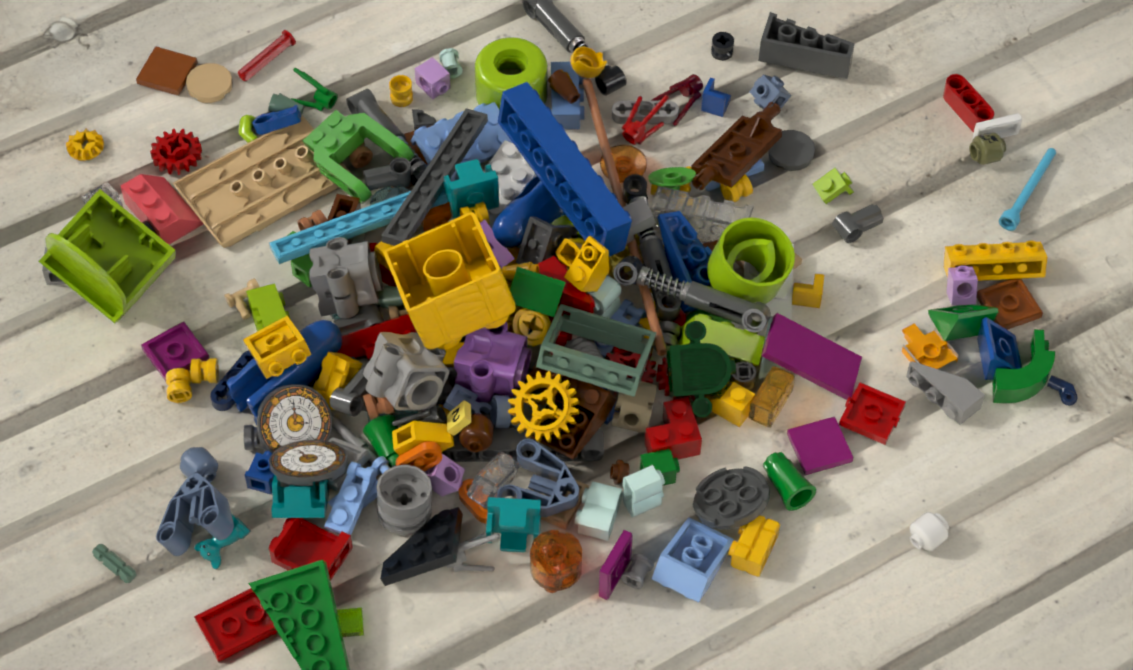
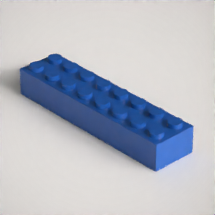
M528 82L503 91L498 124L586 241L588 236H592L609 250V257L625 250L632 223L629 212L622 208L616 195L609 191L603 178L597 175L588 158H585L579 151L576 142L569 138L563 125L557 122L551 109L545 106L540 99L538 92L532 89Z

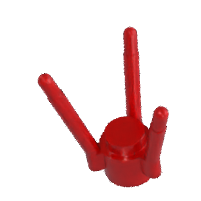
M665 95L642 122L637 120L632 122L643 99L642 96H639L626 123L621 127L624 130L622 132L624 139L632 145L637 143L641 145L646 138L663 127L664 123L660 122L645 133V125L669 97Z

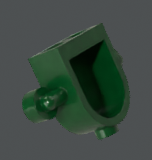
M700 321L690 322L685 327V336L690 340V344L666 346L669 397L694 395V400L691 403L694 415L696 417H706L712 411V403L709 399L705 398L704 394L715 393L724 388L731 375L736 373L735 360L730 359L721 347L711 343H700V340L706 335V327Z

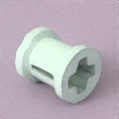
M454 48L442 50L439 53L440 62L450 73V79L457 78L463 71L462 66L458 62V51Z

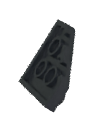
M459 507L450 510L446 509L434 515L383 562L380 579L384 586L456 563L463 513Z

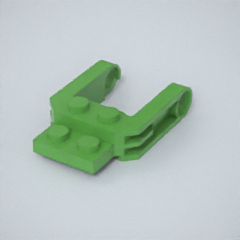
M335 110L302 141L307 148L314 152L313 160L317 163L320 173L350 196L360 198V203L364 204L372 196L371 191L362 181L339 164L364 142L365 138L374 142L394 158L402 157L410 161L414 157V153L404 141L367 114L359 113L345 117Z

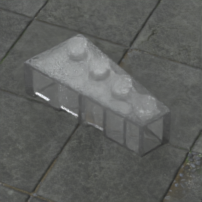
M658 186L650 210L654 216L656 227H660L657 218L659 214L680 211L698 233L697 238L699 241L707 243L719 240L727 226L734 221L750 218L754 206L748 204L745 205V208L734 206V202L724 200V203L714 202L710 200L709 196L701 195L695 198L690 197L688 192Z

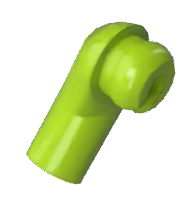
M244 115L239 121L238 133L247 143L259 138L252 132L254 127L252 122L255 119L252 115Z

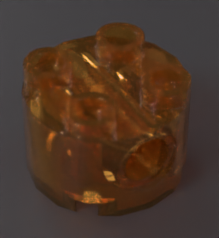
M549 530L537 536L532 543L530 549V572L533 580L540 587H543L546 592L555 593L570 588L582 576V547L579 540L569 532L565 534L559 532V530Z

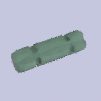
M98 544L92 551L93 556L97 560L103 561L102 564L115 575L120 576V579L125 583H130L135 579L136 573L132 567L126 566V562L112 551H108L109 548L104 544Z

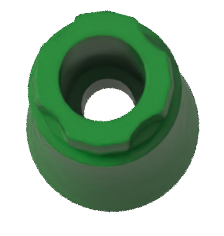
M383 415L367 423L363 428V433L372 444L378 457L384 456L389 461V467L392 468L396 466V459L399 457L394 451L392 431L398 429V425H392V422L396 421L395 416Z
M775 452L766 458L763 468L781 496L787 510L794 511L802 508L814 498L816 487L799 472L792 461L782 452Z

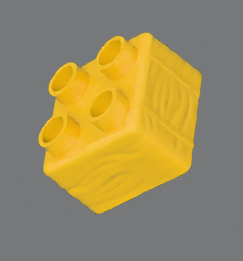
M473 212L462 215L384 251L386 262L395 279L404 306L424 347L429 350L435 348L447 350L455 347L463 336L481 328H498L516 310L514 298L503 272L493 254L479 220Z

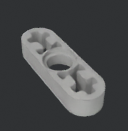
M618 101L612 106V119L618 124H625L636 101ZM641 101L632 122L636 120L642 122L646 116L641 115L639 111L643 109L651 111L659 101ZM666 101L658 110V114H655L647 124H659L660 122L672 124L679 115L678 105L673 101Z

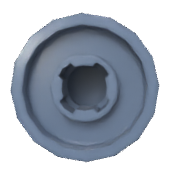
M493 395L491 398L490 420L494 428H509L512 424L511 420L516 417V415L508 413L509 409L515 407L509 404L508 399L510 398L508 395ZM525 403L524 415L530 422L533 411L530 405ZM521 423L513 425V427L518 428Z

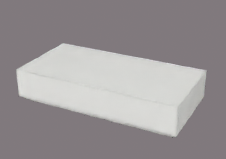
M1017 113L976 123L973 139L975 136L991 132L997 133L1001 138L1019 134L1022 117Z

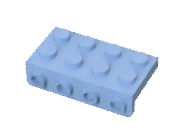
M495 102L488 105L483 103L474 108V111L487 114L488 122L461 163L478 159L479 163L485 162L493 158L504 140L513 143L498 124L499 109ZM464 111L459 112L452 119L447 120L443 118L431 127L422 126L415 130L411 143L412 145H418L428 165Z

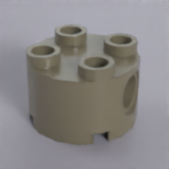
M640 381L635 397L619 392L611 426L645 433L651 418L657 385Z

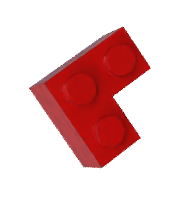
M688 397L663 402L662 419L664 425L646 428L645 447L647 453L670 449L673 458L677 457L678 460L700 455L702 437Z

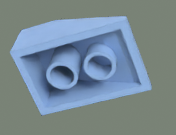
M688 517L661 553L652 580L683 594L686 598L700 602L728 555L730 546L735 539Z

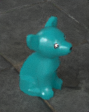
M232 513L234 528L226 539L216 540L213 537L212 539L201 541L194 546V549L200 551V555L204 559L211 562L214 569H218L221 565L220 550L239 539H244L251 532Z

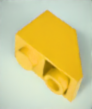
M588 236L564 278L581 292H597L609 273V250L592 236Z
M412 421L392 431L393 448L399 456L426 441L438 443L442 451L454 446L453 435L447 432V424Z

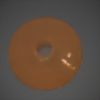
M624 144L610 147L620 183H623L629 175H644L647 169V159L641 150ZM602 155L600 168L602 173L609 179Z

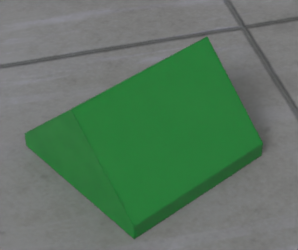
M517 267L510 291L517 306L554 317L566 282Z
M976 304L955 305L928 310V315L944 341L978 336L982 319L987 317L993 321L998 314L997 307Z

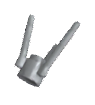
M493 532V535L486 537V533L459 543L456 563L446 567H453L454 572L463 570L494 571L495 568L493 566L462 565V562L467 561L465 550L499 539L500 534H494Z

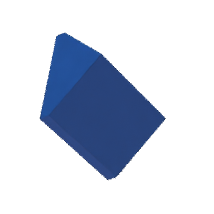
M987 317L982 319L977 342L985 380H993L996 368H1022L1016 336Z

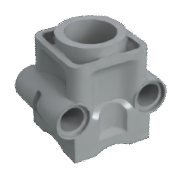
M337 237L328 241L326 246L310 249V259L313 262V266L310 269V281L312 288L319 297L318 308L321 317L338 314L340 318H351L359 312V306L379 303V291L383 290L381 269L375 251L371 252L368 241L348 245L347 239Z
M380 332L375 343L373 356L363 372L364 377L368 380L366 385L367 392L378 398L386 397L396 410H426L434 407L449 375V369L442 362L446 351L438 348L433 350L425 348L418 333L410 332L400 335L391 332Z

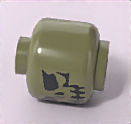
M995 132L975 136L969 146L971 158L981 165L1001 161L1006 151L1004 139Z

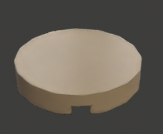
M206 63L195 67L188 74L186 80L189 95L192 98H197V101L202 103H213L225 98L224 95L230 93L233 84L230 72L224 66L216 63Z

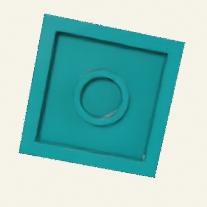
M478 159L455 165L459 180L451 182L449 175L443 176L444 190L450 204V212L453 219L460 217V208L465 206L471 208L480 202L485 203L487 210L499 208L498 176L496 171L492 170L490 164L485 165L484 173Z
M274 475L272 482V518H324L329 499L327 479L321 480L319 487L316 486V481L313 482V486L289 485V487H281V482Z
M488 497L486 537L493 535V532L501 533L500 550L505 552H526L528 535H533L534 546H539L541 500Z

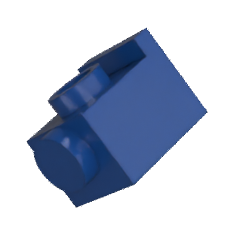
M265 451L264 454L256 452L249 470L245 473L247 488L272 494L274 474L270 471L269 465L271 452Z

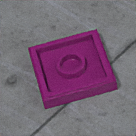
M184 321L141 344L142 350L165 382L168 371L176 368L190 371L191 359L200 358L202 361L209 359V354Z
M835 416L787 430V436L805 476L853 462L854 457Z
M623 530L599 571V597L605 600L609 599L631 561L633 540L631 532Z

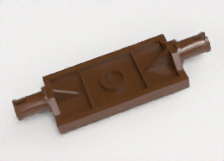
M769 102L762 111L757 112L751 118L742 115L691 165V169L696 172V176L691 181L692 185L696 189L703 190L712 180L732 188L782 137V129L774 127L771 123L781 112L777 103L773 105V102Z

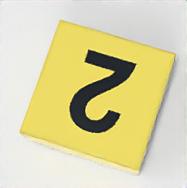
M464 400L447 414V432L455 436L471 423V404Z

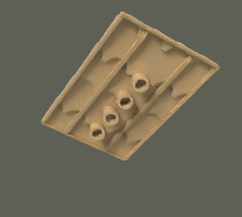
M303 115L301 116L300 123L264 134L172 183L223 248L233 246L252 233L263 230L290 212L297 211L320 196H326L339 188L320 173L317 163L313 160L314 152L307 148L302 141L314 130ZM343 163L339 164L348 172H350Z

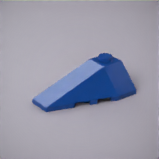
M680 211L659 214L657 218L673 279L676 280L678 278V281H685V283L695 281L713 288L707 274L708 260L712 253L710 248L703 246L697 238L698 233ZM681 300V309L684 313L699 310L685 305L684 301Z

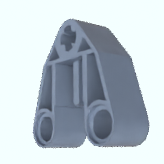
M523 439L520 441L516 449L517 462L520 467L532 471L536 475L533 474L528 489L510 484L504 485L499 489L497 498L513 496L515 499L541 500V517H548L574 508L579 500V487L566 464L533 439ZM524 451H532L534 456L527 458L522 456V453ZM567 491L571 492V494H569L568 497L563 496L567 493Z
M198 473L189 476L170 500L156 534V540L173 556H180L188 550L195 523L198 526L201 525L216 540L226 539L234 528L228 499Z

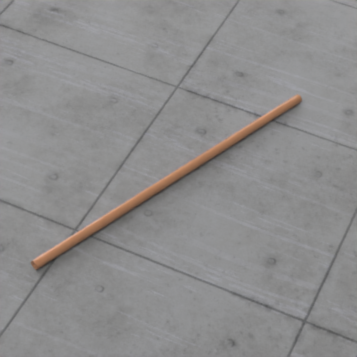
M585 79L582 83L611 188L623 208L626 206V203L622 197L621 184L591 79ZM634 235V240L627 243L631 256L639 258L642 262ZM640 284L639 289L650 329L656 332L654 343L657 354L663 356L666 354V345L650 288H648V285L643 286Z

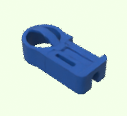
M294 105V107L278 112L261 114L252 123L256 133L263 135L300 123L302 115L298 106Z

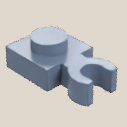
M457 383L443 406L452 411L465 400L471 404V415L480 413V411L489 414L492 406L488 403H478L476 401L477 394Z

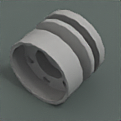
M399 465L386 470L379 477L377 483L378 519L384 528L396 534H413L430 520L432 513V486L427 474L415 466Z

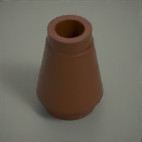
M559 69L549 77L550 88L568 101L569 104L576 102L580 98V94L568 72Z

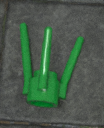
M294 68L293 71L317 88L314 94L316 103L291 99L301 105L315 108L321 112L324 108L332 109L338 99V94L324 87L305 72Z

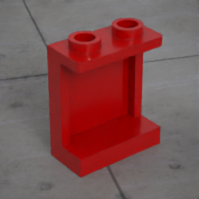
M287 518L282 532L278 537H274L269 545L272 563L286 570L324 560L327 563L330 581L353 549L351 535L343 531L339 536L334 535L303 518Z

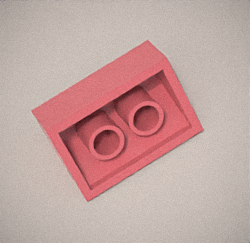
M140 174L120 185L124 202L140 222L147 221L154 228L157 235L168 244L173 243L203 225V222L164 177Z

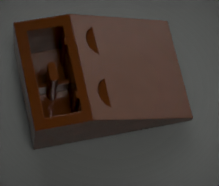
M563 376L561 383L568 380L570 386L567 390L574 388L576 394L571 398H578L579 404L573 406L579 410V414L571 415L576 424L567 423L566 425L570 432L567 433L560 430L561 439L552 434L551 442L548 443L545 436H542L540 443L574 460L603 425L617 400L609 391L597 385ZM557 392L555 395V405L563 410L564 400L562 395ZM547 419L540 426L552 424L557 419Z

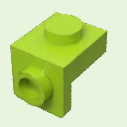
M833 168L812 184L825 204H828L844 191H847L850 195L854 193L850 186L853 183L846 172L841 174L836 168Z

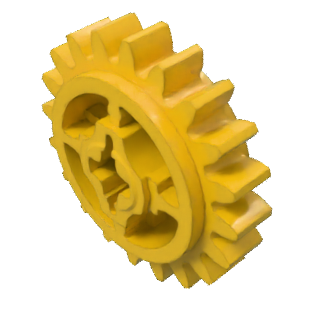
M539 371L536 373V379H532L527 374L528 383L525 384L519 380L518 384L521 389L511 390L516 398L508 399L509 404L515 406L508 410L510 415H516L511 420L512 424L517 425L521 423L517 431L522 433L527 430L525 436L527 439H530L535 434V439L538 443H540L542 436H545L548 443L551 442L552 434L561 439L560 430L569 433L570 431L566 424H576L571 415L579 414V410L573 407L579 404L578 398H571L576 394L575 389L567 390L570 382L566 380L561 383L562 377L560 374L556 375L554 379H552L550 371L546 373L545 378L542 377ZM547 388L541 394H531L537 389ZM557 392L563 397V410L555 405V395ZM547 402L550 409L543 408L541 411L537 404L544 405ZM525 403L530 405L533 411V417L530 422L524 415ZM547 419H557L552 424L540 426Z

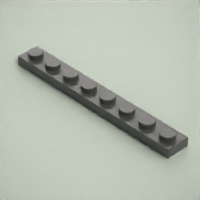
M468 108L465 109L381 235L382 242L395 246L412 238L443 191V176L449 175V178L452 177L456 171L455 165L462 162L488 122L487 114Z

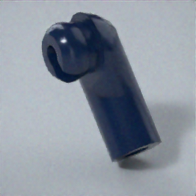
M1051 375L1047 387L1058 391L1065 405H1074L1078 399L1074 385Z

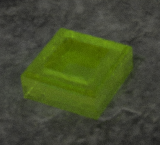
M362 607L337 610L343 637L364 636Z

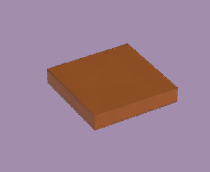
M155 46L136 78L137 84L179 96L186 84L188 74L198 64L197 58Z
M1009 279L977 291L976 298L981 305L998 308V314L993 322L1006 330L1042 318V310L1022 279Z

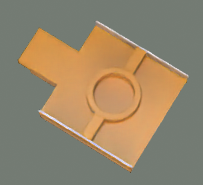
M915 323L902 329V332L905 334L904 338L909 343L907 345L903 344L902 353L910 362L913 361L939 369L954 360L958 361L959 355L947 341L943 340L936 328L926 335L921 332Z

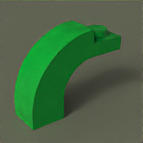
M1034 329L1030 342L1031 362L1027 366L1019 369L996 368L992 380L993 403L1021 402L1035 396L1044 388L1055 360V351H1049V340H1045L1044 330Z

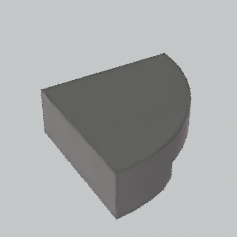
M412 109L414 130L422 126H433L436 123V119L424 113L423 110Z

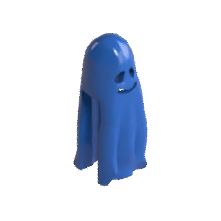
M536 175L497 216L493 222L492 230L496 240L502 246L513 248L521 245L530 217H538L551 224L554 220L566 214Z
M320 320L300 330L299 332L305 339L312 355L308 356L302 364H293L284 369L281 375L271 376L266 379L253 358L236 376L229 378L227 386L230 389L231 398L236 403V408L242 412L249 406L257 426L258 409L270 392L284 385L298 384L308 386L321 372V363L324 357L327 356V353H338L342 346V334L336 324L328 320Z

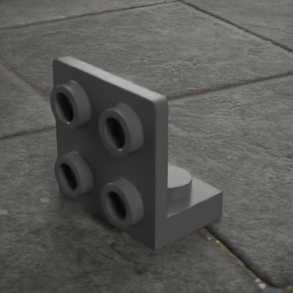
M530 217L516 263L532 262L533 264H538L553 256L562 263L556 255V250L564 238H578V230L574 225L554 226L538 217Z

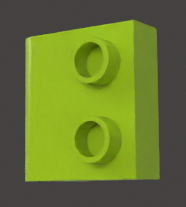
M99 189L58 235L49 233L46 236L47 252L38 262L113 323H117L175 259L176 250Z

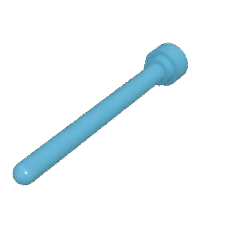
M1054 148L1047 150L1012 208L1002 213L999 218V224L1002 228L1013 231L1020 222L1019 213L1056 155Z

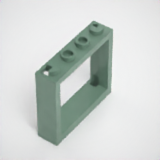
M560 304L542 342L536 367L635 397L651 355L656 332ZM563 311L571 313L570 315L563 314L562 316ZM564 331L641 354L637 367L633 368L556 345L555 342L560 332ZM643 335L650 336V337H649V339L643 338Z

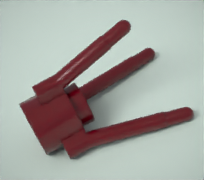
M695 74L670 86V90L651 100L659 101L665 95L669 96L679 90L683 96L692 97L673 122V126H676L693 103L701 97L699 91L703 89V83Z

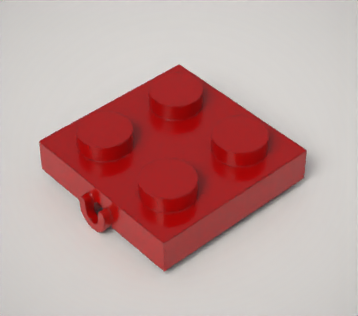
M860 382L852 398L848 397L846 401V409L840 418L839 426L886 445L893 429L897 428L898 422H900V416L905 408L906 401Z

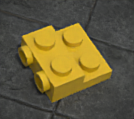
M288 316L243 339L266 379L271 376L281 375L284 369L293 364H302L308 356L312 355L305 339Z

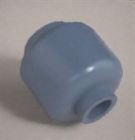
M191 447L182 454L180 470L187 478L192 474L198 473L209 483L215 479L218 462L207 449Z

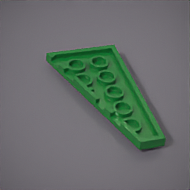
M324 560L248 583L301 670H350L327 563Z

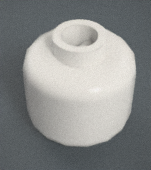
M926 512L910 525L912 535L910 536V541L917 549L923 548L927 551H933L947 540L949 525L940 514Z

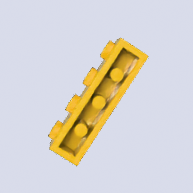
M1041 241L1003 242L1001 244L979 243L977 245L956 244L954 246H945L943 267L947 278L948 268L958 266L973 267L978 281L1040 278L1046 276L1048 256Z

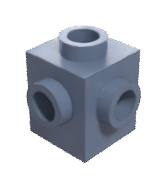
M764 74L755 81L754 87L749 91L755 98L754 102L762 109L769 102H773V105L777 103L781 109L792 96L783 87L784 82L780 78Z

